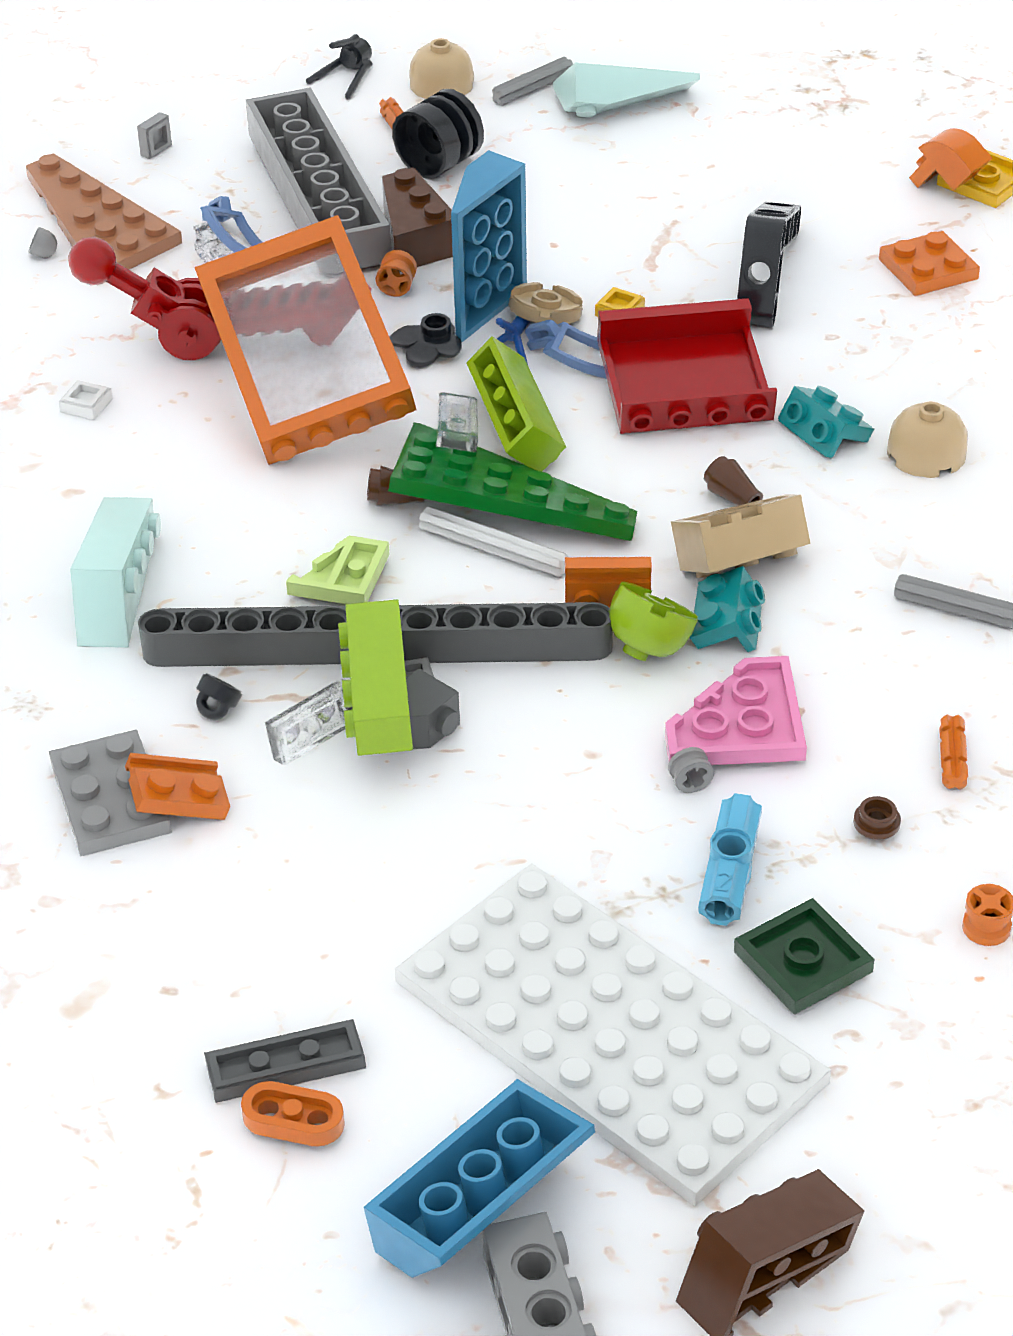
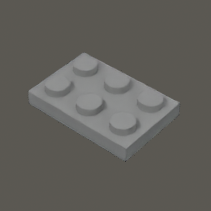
M137 729L48 751L80 857L172 833L168 815L136 811L129 784L130 771H126L125 765L130 753L146 754Z

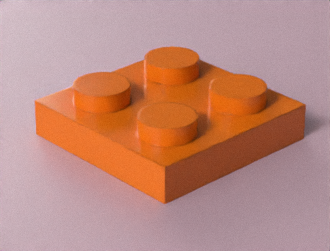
M934 231L920 237L899 240L896 243L881 246L879 250V260L914 296L979 279L980 266L944 231Z

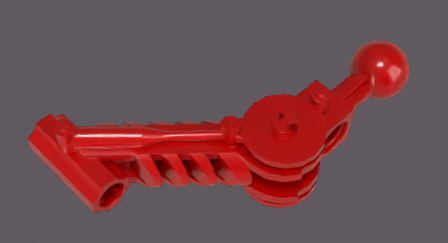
M94 236L82 238L71 248L68 262L72 275L78 281L90 286L107 282L133 297L134 300L130 314L158 329V339L161 345L172 356L182 360H198L209 355L220 343L221 337L198 278H184L177 281L154 267L147 278L144 279L117 263L113 247L105 240ZM345 272L333 285H322V282L311 283L307 287H302V284H295L287 289H283V286H275L268 291H264V288H256L249 293H245L244 289L222 296L237 336L242 335V338H249L257 333H261V336H269L276 331H280V334H289L294 330L303 329L309 340L319 347H330L359 311L360 307Z

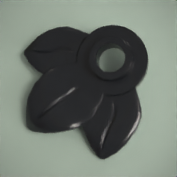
M441 313L428 314L421 319L420 325L403 326L389 336L393 346L407 349L406 362L412 367L428 366L434 363L439 356L454 358L462 349L461 339L455 336V327L451 323L450 318Z

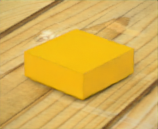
M612 287L595 304V316L598 317V312L604 310L645 307V297Z

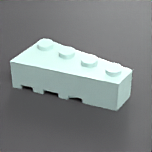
M103 497L70 568L77 646L129 647L149 559L153 554L154 539L159 538L161 531V518L159 513H154L153 498Z

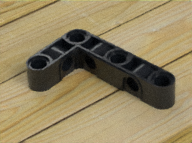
M765 201L747 217L737 299L749 298L752 307L750 325L774 326L783 251L798 236L801 205ZM762 262L769 267V279L760 281L753 276L751 268L754 263Z

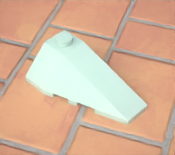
M575 62L553 82V89L564 111L576 112L578 117H593L601 112L689 89L700 80V73Z

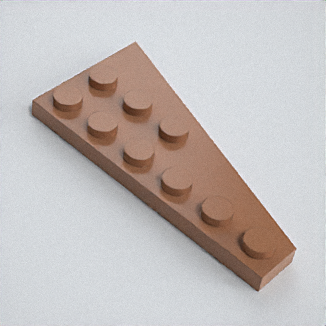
M56 154L43 155L39 160L26 165L29 181L38 195L47 202L48 210L51 215L54 214L56 216L59 227L72 247L82 238L94 236L103 239L113 247L117 263L130 270L182 244V234L179 229Z

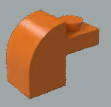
M950 128L918 147L923 155L916 161L919 167L909 178L919 188L940 174L954 191L974 178L993 158L972 134L962 129Z

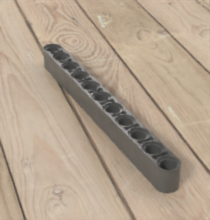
M602 603L399 605L405 661L427 657L430 663L595 661L608 657L613 649V631L611 620H609L610 608ZM346 606L160 608L145 612L138 620L143 659L147 664L157 667L341 664L340 651H349V649L340 648L338 623L347 622Z

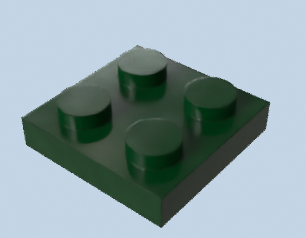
M814 898L734 939V953L794 1015L873 973L875 959Z

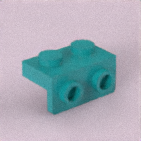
M819 385L816 389L794 386L778 416V421L823 456L829 458L834 457L843 439L868 443L875 430L862 420L864 414L861 411L846 404L842 405L836 401L838 395L835 392Z
M744 566L722 574L710 575L698 582L694 613L698 616V621L690 637L697 649L733 637L738 638L747 652L757 649L758 633L762 629L760 617L762 604L765 603V594L759 581L752 580Z

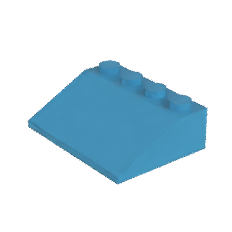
M490 150L466 166L451 211L455 334L461 339V342H464L509 306L511 291L515 286L527 283L525 163Z

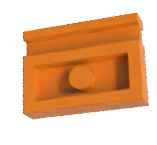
M565 557V603L595 602L602 603L610 608L613 596L623 581L651 590V557Z
M139 753L129 754L125 769L130 771L129 784L137 812L225 820L231 806L222 776L217 775V761Z

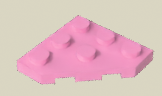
M789 656L749 657L742 659L733 667V674L722 683L719 681L714 682L694 699V706L682 716L676 713L665 722L668 762L677 752L689 747H697L704 750L711 765L806 761L807 745Z

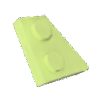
M347 536L337 543L333 550L323 553L312 561L313 569L301 578L295 574L291 575L286 581L287 595L341 604L368 602L390 555L389 542Z

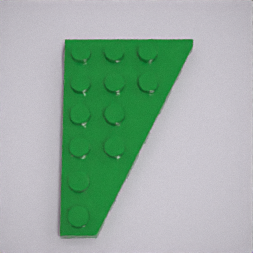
M416 422L412 425L391 474L388 492L632 541L638 512L623 503L614 502L552 477L546 472L535 470L478 447L472 442L461 440Z

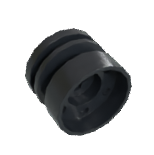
M442 89L398 115L392 125V139L396 152L408 168L414 167L425 179H434L480 150L484 142V127L481 116L474 104L464 94L454 89Z

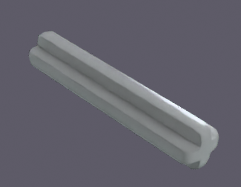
M563 56L497 85L492 89V99L499 105H504L551 84L571 67L573 62L571 59L568 60L567 57Z
M900 574L895 583L894 596L898 599L1002 627L1013 628L1012 602L907 574Z

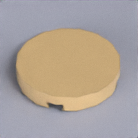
M540 282L523 283L515 286L511 291L508 304L510 310L517 316L536 323L553 320L556 324L562 322L571 324L580 319L583 311V300L573 290L560 285H553L552 290L543 289V284Z

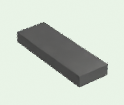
M354 1019L204 1052L215 1103L243 1097L250 1087L260 1082L273 1081L295 1085L366 1068L365 1055Z

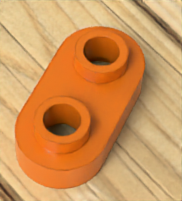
M265 1081L250 1087L244 1093L241 1100L244 1124L251 1132L257 1135L309 1146H325L337 1140L344 1130L345 1121L342 1103L336 1096L327 1092ZM274 1113L275 1115H273V1116H268V1115H265V1114Z

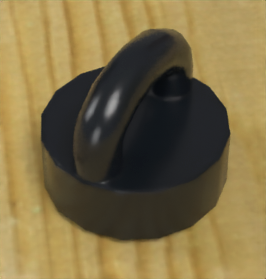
M206 673L202 675L196 687L200 691L196 698V705L202 716L210 720H218L226 716L230 707L236 708L243 694L241 690ZM209 696L220 702L217 709H212L208 706L207 700Z

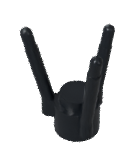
M354 34L350 38L331 42L329 44L331 49L341 48L340 57L308 77L306 83L311 84L340 65L349 69L359 68L345 93V98L350 99L366 70L373 65L370 60L372 48L358 34Z

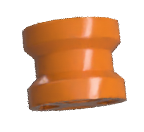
M392 250L385 254L375 278L377 286L383 293L393 297H400L410 290L417 271V264L413 256L402 250Z
M980 884L973 887L967 893L965 903L966 912L964 913L962 923L964 934L971 941L984 946H995L1005 942L1011 932L1013 895L1007 889L995 884Z

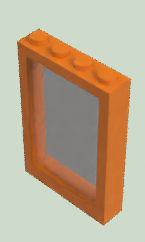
M339 215L194 267L268 465L278 461L289 460L297 454L316 447L327 446L335 440L365 432L370 427L389 420L400 419L408 413L417 411L411 387Z

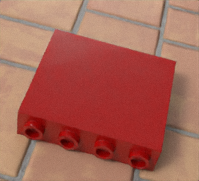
M749 298L598 312L597 342L620 434L774 420L778 391L776 387L769 388L750 329L752 307Z

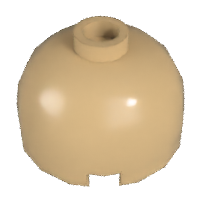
M438 38L432 40L431 43H427L418 49L410 62V88L417 96L425 99L442 89H454L466 95L471 92L474 82L473 65L469 54L461 46L447 39Z
M933 401L914 404L905 408L893 421L889 433L887 455L889 458L892 456L896 459L895 466L898 469L913 476L939 477L940 470H947L949 468H952V474L958 471L965 463L968 431L960 415L951 408Z

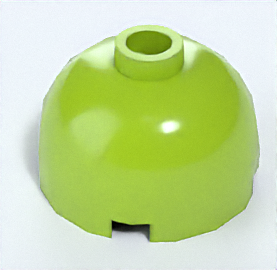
M623 581L618 590H616L609 609L612 631L618 639L625 643L622 651L636 659L646 661L648 655L665 657L673 655L681 649L691 637L696 627L698 616L667 597L663 600L651 595L652 591L647 588Z

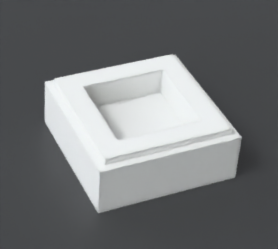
M77 380L58 401L60 412L95 420L113 399L112 390L106 386Z

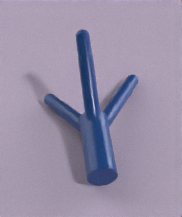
M516 316L511 323L502 318H497L496 324L505 329V333L499 336L497 340L502 343L508 340L514 341L516 352L523 356L527 363L521 334L530 321Z

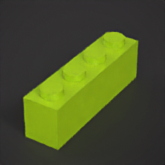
M491 336L466 364L505 452L525 466L543 471L559 457L560 453L566 448V445L525 358Z
M399 599L345 604L347 622L338 623L340 648L349 649V651H340L342 677L351 678V680H342L344 707H353V710H344L346 738H356L358 756L413 751Z

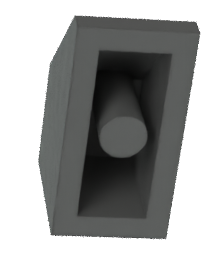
M417 669L406 678L413 749L431 748L443 737L452 734L457 726L460 725L459 692L423 670Z

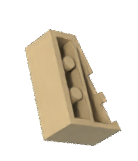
M784 494L670 521L680 571L695 572L696 578L719 574L721 570L733 566L735 568L759 564L760 558L771 555L773 559L790 557L798 554V547L811 544L801 494Z

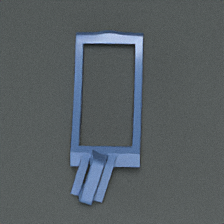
M219 196L210 201L208 206L200 207L202 221H207L219 240L234 253L247 247L236 241L221 225V223L230 218H234L241 233L251 246L262 243L248 225L242 212L231 210L229 197Z
M553 320L530 324L525 330V334L529 339L526 345L530 351L544 348L543 353L571 368L607 379L604 366L586 362L558 349L564 336L567 335L580 343L599 350L597 337L580 331L566 322L556 324Z

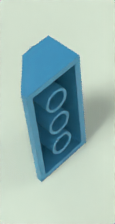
M516 1079L363 1207L375 1253L411 1278L441 1267L596 1133L594 1124Z

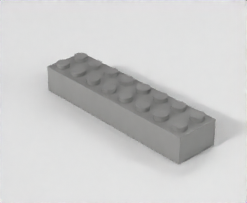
M311 87L245 99L249 136L297 228L301 229L339 215L360 268H374L380 265L385 254L391 251L390 225ZM338 254L315 262L322 276L340 275L345 272Z

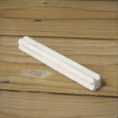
M431 506L426 507L420 514L419 526L422 530L556 577L562 576L565 572V557L569 556L564 552Z

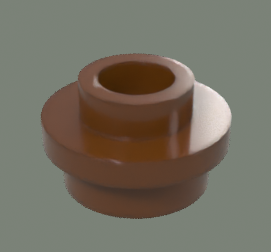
M872 796L863 800L855 810L853 824L855 829L863 836L881 840L890 838L899 831L901 816L896 805L890 799Z

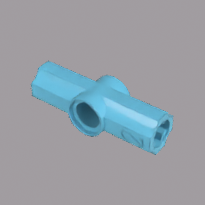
M734 793L732 797L722 800L716 830L710 838L709 861L698 905L699 914L705 916L710 924L727 926L734 920H740L746 887L751 879L752 858L762 815V805L757 804L751 795Z

